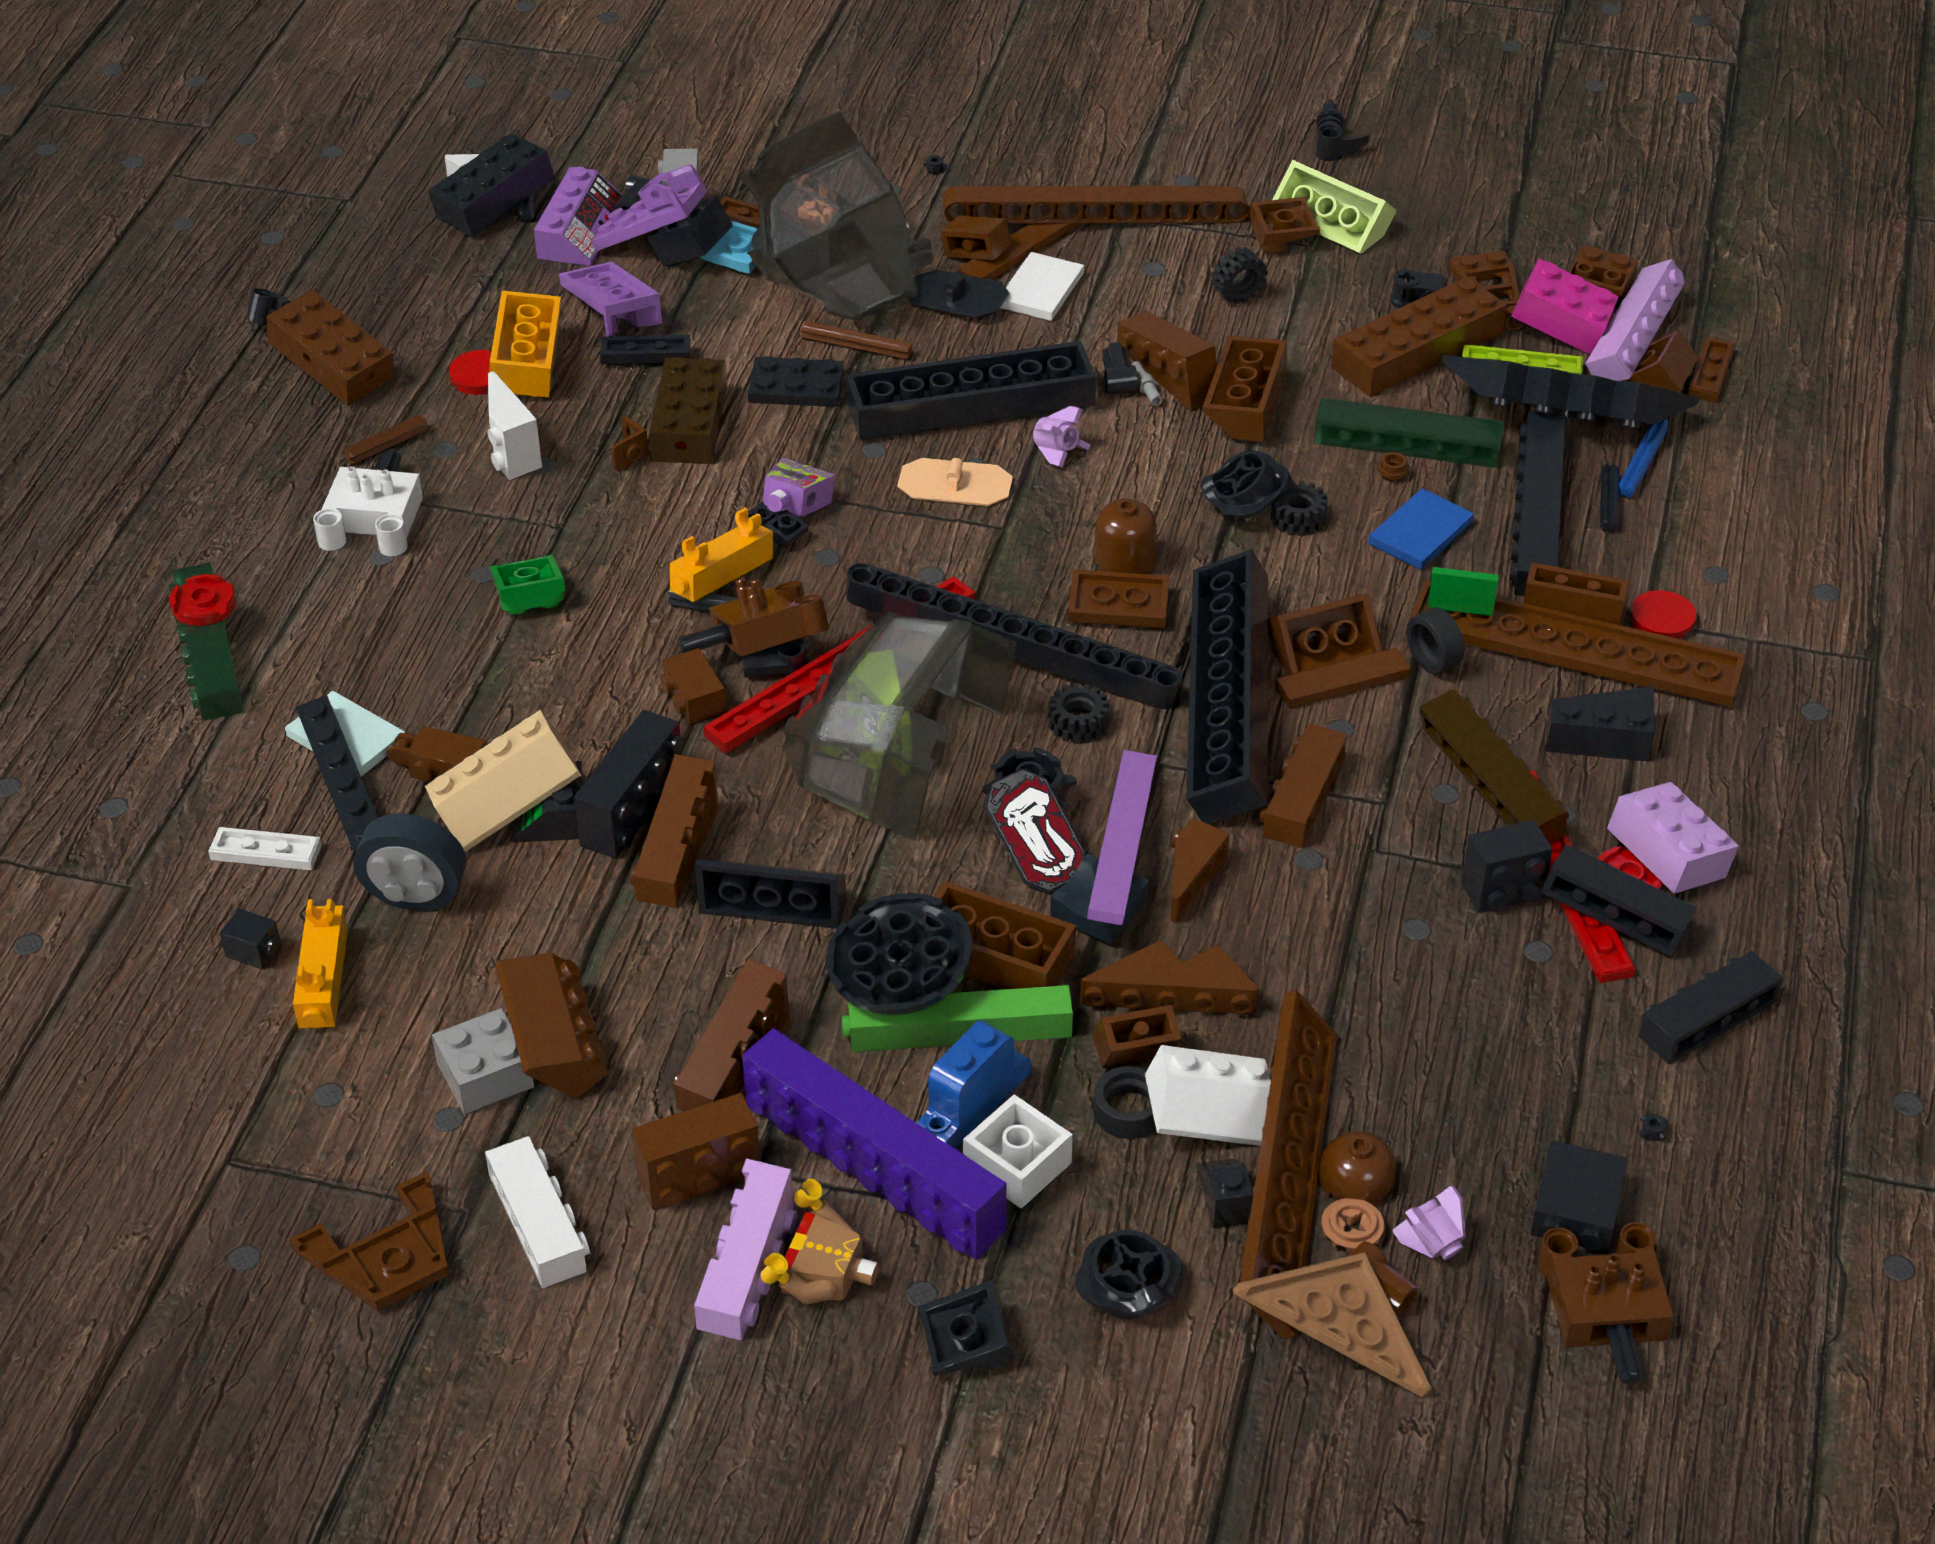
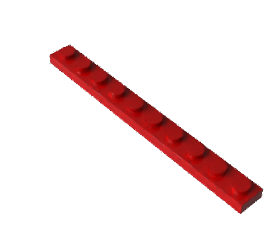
M954 576L936 586L975 600V591ZM886 616L703 726L704 737L726 754L852 677V674L857 673L858 659L885 657L927 630Z

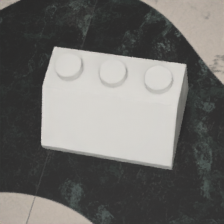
M1161 1045L1145 1073L1157 1133L1261 1146L1262 1128L1265 1122L1267 1098L1271 1083L1266 1060Z

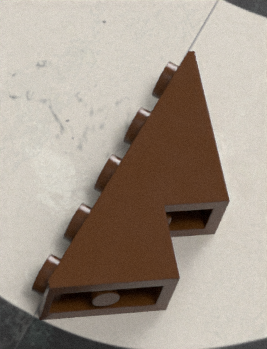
M1159 940L1082 978L1080 1004L1092 1007H1121L1129 1009H1151L1172 1005L1173 1010L1234 1013L1240 1015L1257 1013L1259 988L1219 945L1181 962L1162 940Z

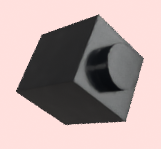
M242 909L237 910L220 932L226 958L262 970L270 959L279 953L281 948V938L276 921Z

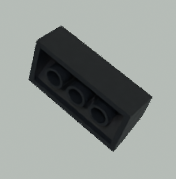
M696 859L695 872L699 914L837 929L841 923L846 902L845 874L727 860Z

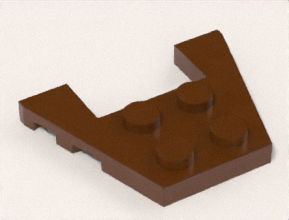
M427 1171L396 1186L397 1195L410 1213V1216L341 1250L338 1249L323 1224L320 1223L289 1238L293 1251L376 1311L449 1276L431 1179Z

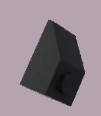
M1235 1158L1197 1163L1213 1229L1248 1224L1253 1201V1190L1246 1165Z

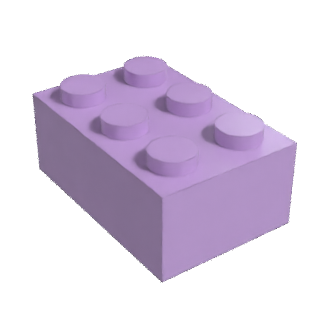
M1672 782L1619 796L1607 827L1674 894L1726 878L1739 848V845L1724 830L1717 826L1702 809L1697 807Z

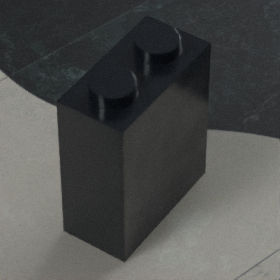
M1551 1140L1530 1235L1543 1238L1545 1232L1549 1229L1556 1227L1565 1228L1576 1236L1578 1246L1587 1250L1608 1253L1628 1158Z

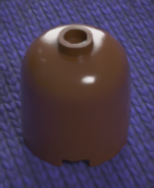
M1125 498L1109 502L1099 511L1096 521L1093 550L1094 562L1100 566V571L1138 574L1142 572V574H1148L1154 568L1157 558V524L1154 513L1144 503L1134 499Z

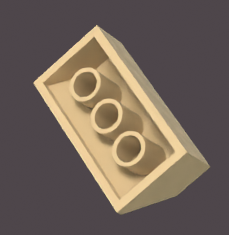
M539 710L503 735L495 738L491 743L473 755L465 758L461 763L443 775L435 778L425 788L438 814L466 852L551 796L553 792L560 790L581 776L561 734L544 713Z

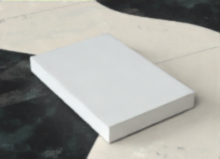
M1030 252L1007 285L1006 289L1010 295L1001 308L1052 321L1084 274V265Z

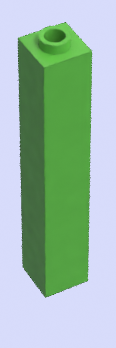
M1069 985L951 993L945 999L927 1009L896 1016L869 1013L848 1002L849 1015L842 1016L843 1038L850 1037L851 1052L954 1045L979 1020L1009 1035L1014 1041L1072 1037L1073 1012Z

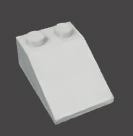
M494 371L488 373L490 422L488 437L494 451L491 454V460L497 471L501 470L511 480L542 468L537 421Z

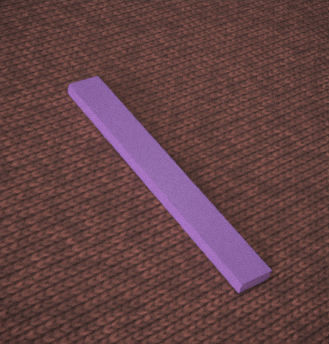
M1123 750L1088 908L1087 919L1123 925L1156 764V755Z

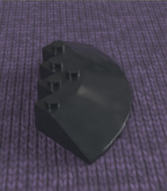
M1446 355L1442 357V362L1477 394L1492 398L1491 404L1509 407L1510 402L1533 406L1535 407L1534 411L1552 414L1553 410H1556L1555 414L1566 415L1565 418L1573 419V415L1578 414V419L1596 421V417L1621 420V426L1639 428L1640 423L1655 424L1699 404L1700 399L1699 397L1643 383L1616 381L1596 375L1575 374L1553 368L1527 366L1511 361Z

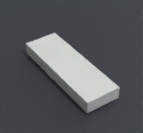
M219 827L208 852L210 860L312 870L322 844L320 837Z

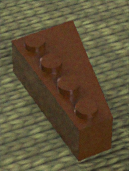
M1147 311L1117 322V342H1120L1123 347L1128 348L1129 357L1134 362H1140L1144 370L1150 373L1154 380L1191 412L1202 408L1217 368L1215 345Z
M675 754L647 838L643 844L638 864H635L631 871L630 883L635 886L636 901L677 908L694 869L696 859H698L719 811L715 761Z
M747 959L683 1070L679 1071L674 1079L673 1091H675L677 1109L682 1111L690 1110L739 1093L745 1084L742 1055L773 1028L782 1034L790 1023L787 973Z

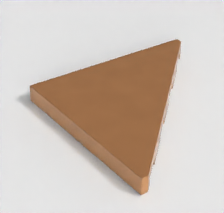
M1365 1252L1241 1282L1233 1289L1236 1296L1418 1396H1427L1432 1391V1387Z

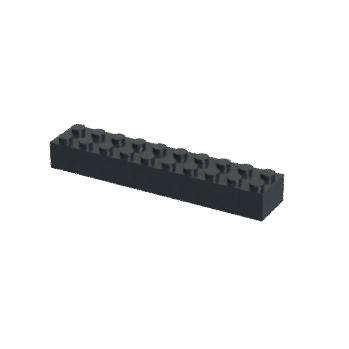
M1252 549L1193 570L1186 799L1200 820L1206 824L1268 805V574Z

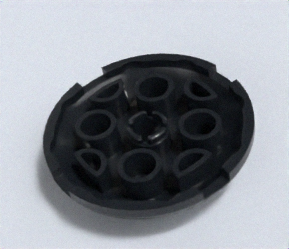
M919 893L892 894L859 907L860 913L851 918L847 923L841 922L833 933L828 945L826 956L827 969L831 982L837 992L850 1004L863 1011L887 1016L919 1012L945 999L964 979L973 955L971 932L960 912L956 913L945 906L944 901L939 898Z

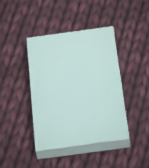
M331 691L327 696L360 776H363L387 756L389 747L395 745L396 736L399 733H405V731L340 694ZM298 717L285 727L286 736L313 751L301 720Z

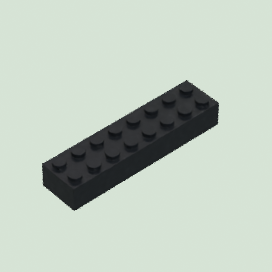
M1081 341L846 374L847 404L859 440L935 430L951 426H963L986 421L992 422L1000 419L1041 413H1052L1069 406L1081 409L1083 407L1095 406L1096 375Z

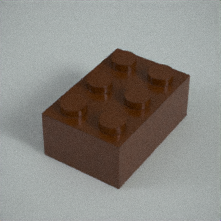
M742 1093L632 1128L637 1177L652 1210L673 1206L680 1201L701 1194H709L716 1189L737 1182H744L745 1175L742 1173V1169L746 1159L760 1162L758 1126Z

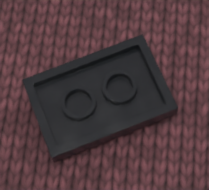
M771 356L755 357L748 389V403L838 407L844 374V361L774 358Z

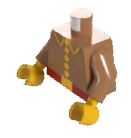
M807 1179L802 1183L804 1190L800 1189L795 1193L794 1201L796 1205L802 1208L810 1206L812 1211L811 1213L805 1212L785 1257L775 1252L771 1253L764 1260L766 1267L761 1271V1279L767 1284L779 1281L781 1293L792 1295L803 1304L808 1305L827 1300L841 1301L845 1299L853 1281L873 1286L878 1275L879 1263L862 1259V1237L826 1200L821 1201L819 1199L822 1195L820 1183L815 1179Z

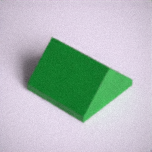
M1433 567L1427 608L1438 607L1448 611L1493 616L1499 575Z

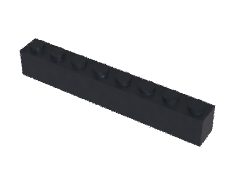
M1528 412L1527 424L1521 423L1517 461L1523 462H1518L1516 480L1519 481L1516 483L1515 500L1520 501H1515L1513 520H1519V522L1514 521L1512 540H1517L1518 542H1512L1510 560L1516 561V563L1511 562L1509 581L1515 582L1514 595H1525L1526 583L1532 562L1557 567L1566 415Z

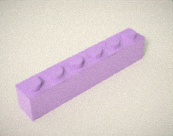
M1672 259L1641 269L1585 363L1592 375L1616 381L1630 379L1685 284L1682 271L1676 267Z

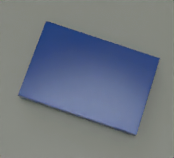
M1421 488L1369 535L1368 544L1421 570L1473 523L1474 513Z

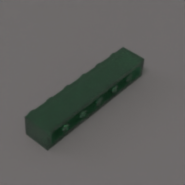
M1321 397L1316 418L1314 444L1379 453L1397 452L1409 457L1497 468L1504 422Z
M211 562L172 570L174 583L168 584L170 594L175 586L179 584V587H181L183 584H186L185 580L192 576L202 574L214 575ZM224 620L204 626L187 625L185 623L177 625L180 644L187 643V645L181 646L185 666L191 665V667L185 668L189 687L196 686L194 689H189L193 708L201 709L203 721L243 713Z

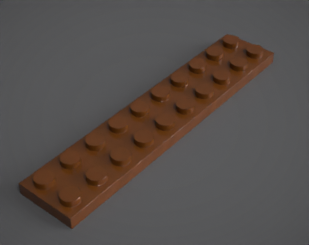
M1424 580L1409 620L1411 617L1431 609L1427 608L1431 581ZM1500 597L1495 598L1493 616L1445 610L1459 626L1464 644L1641 686H1654V689L1730 707L1733 705L1746 654Z
M1297 990L1284 994L1282 1011L1280 1012V1024L1275 1044V1057L1271 1070V1083L1267 1098L1265 1122L1262 1128V1142L1258 1157V1168L1253 1188V1201L1248 1220L1249 1227L1246 1246L1243 1252L1244 1259L1239 1283L1306 1267L1337 1034ZM1245 1301L1282 1338L1297 1335V1329Z

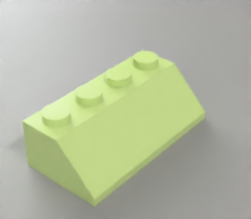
M1292 160L1272 199L1306 197V202L1315 222L1320 227V234L1318 235L1360 254L1385 235L1397 211L1389 203L1294 160Z

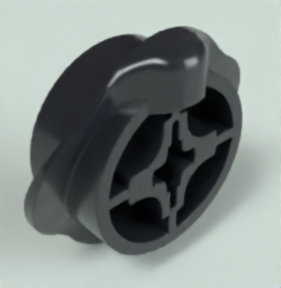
M1249 450L1229 459L1216 473L1203 477L1200 486L1208 502L1218 507L1225 515L1236 518H1249L1265 510L1278 496L1291 492L1294 482L1287 468L1276 462L1273 457L1263 452Z
M1135 1230L1115 1231L1096 1238L1087 1246L1081 1267L1076 1274L1075 1285L1079 1295L1084 1300L1098 1306L1104 1312L1118 1318H1140L1155 1314L1163 1310L1170 1303L1176 1281L1180 1276L1181 1262L1178 1255L1171 1248L1160 1244L1148 1234ZM1110 1262L1111 1264L1107 1272L1100 1274L1098 1266ZM1156 1274L1159 1283L1147 1287L1146 1283L1149 1281V1277Z

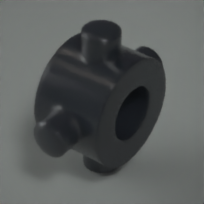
M937 155L930 156L927 160L923 161V165L927 166V171L931 174H939L943 169L947 168V164L943 163V158Z
M1644 1114L1641 1116L1640 1120L1643 1122L1639 1135L1649 1141H1664L1667 1139L1668 1136L1665 1134L1668 1120L1665 1117L1663 1118L1657 1114L1647 1116Z

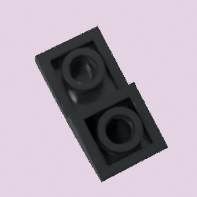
M763 501L748 511L749 518L757 513L761 515V526L773 531V543L788 545L809 530L808 524L787 509L779 514L769 510Z

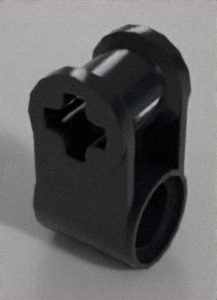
M1399 270L1394 274L1395 289L1390 295V302L1394 306L1401 308L1446 287L1447 280L1444 276L1437 273Z

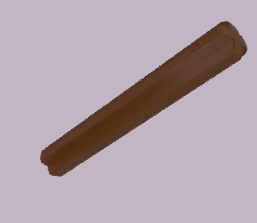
M804 321L800 327V336L804 339L905 360L909 359L912 354V344L906 341Z

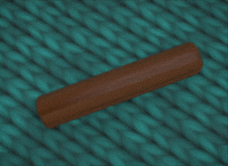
M416 415L345 448V458L351 465H355L427 431V421L422 415Z

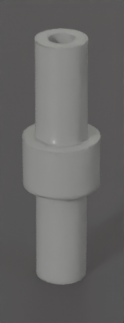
M1135 361L1131 363V366H1136L1140 392L1147 395L1152 405H1160L1163 398L1156 389L1157 384L1152 375L1146 373L1140 362Z

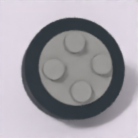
M403 813L388 814L373 820L366 827L353 859V867L358 880L372 895L394 907L419 911L435 910L451 902L456 895L467 863L462 845L446 828L429 818Z

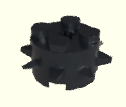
M1033 748V752L1020 751L1018 754H1016L1017 749L1011 750L1003 755L997 764L990 765L996 775L995 780L982 786V792L985 794L989 793L992 782L1020 769H1025L1047 778L1061 806L1068 807L1069 804L1063 798V791L1077 784L1075 777L1063 773L1059 758L1051 752L1040 748Z

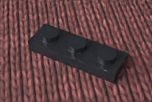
M690 335L601 337V364L664 363L665 358H690L691 355Z

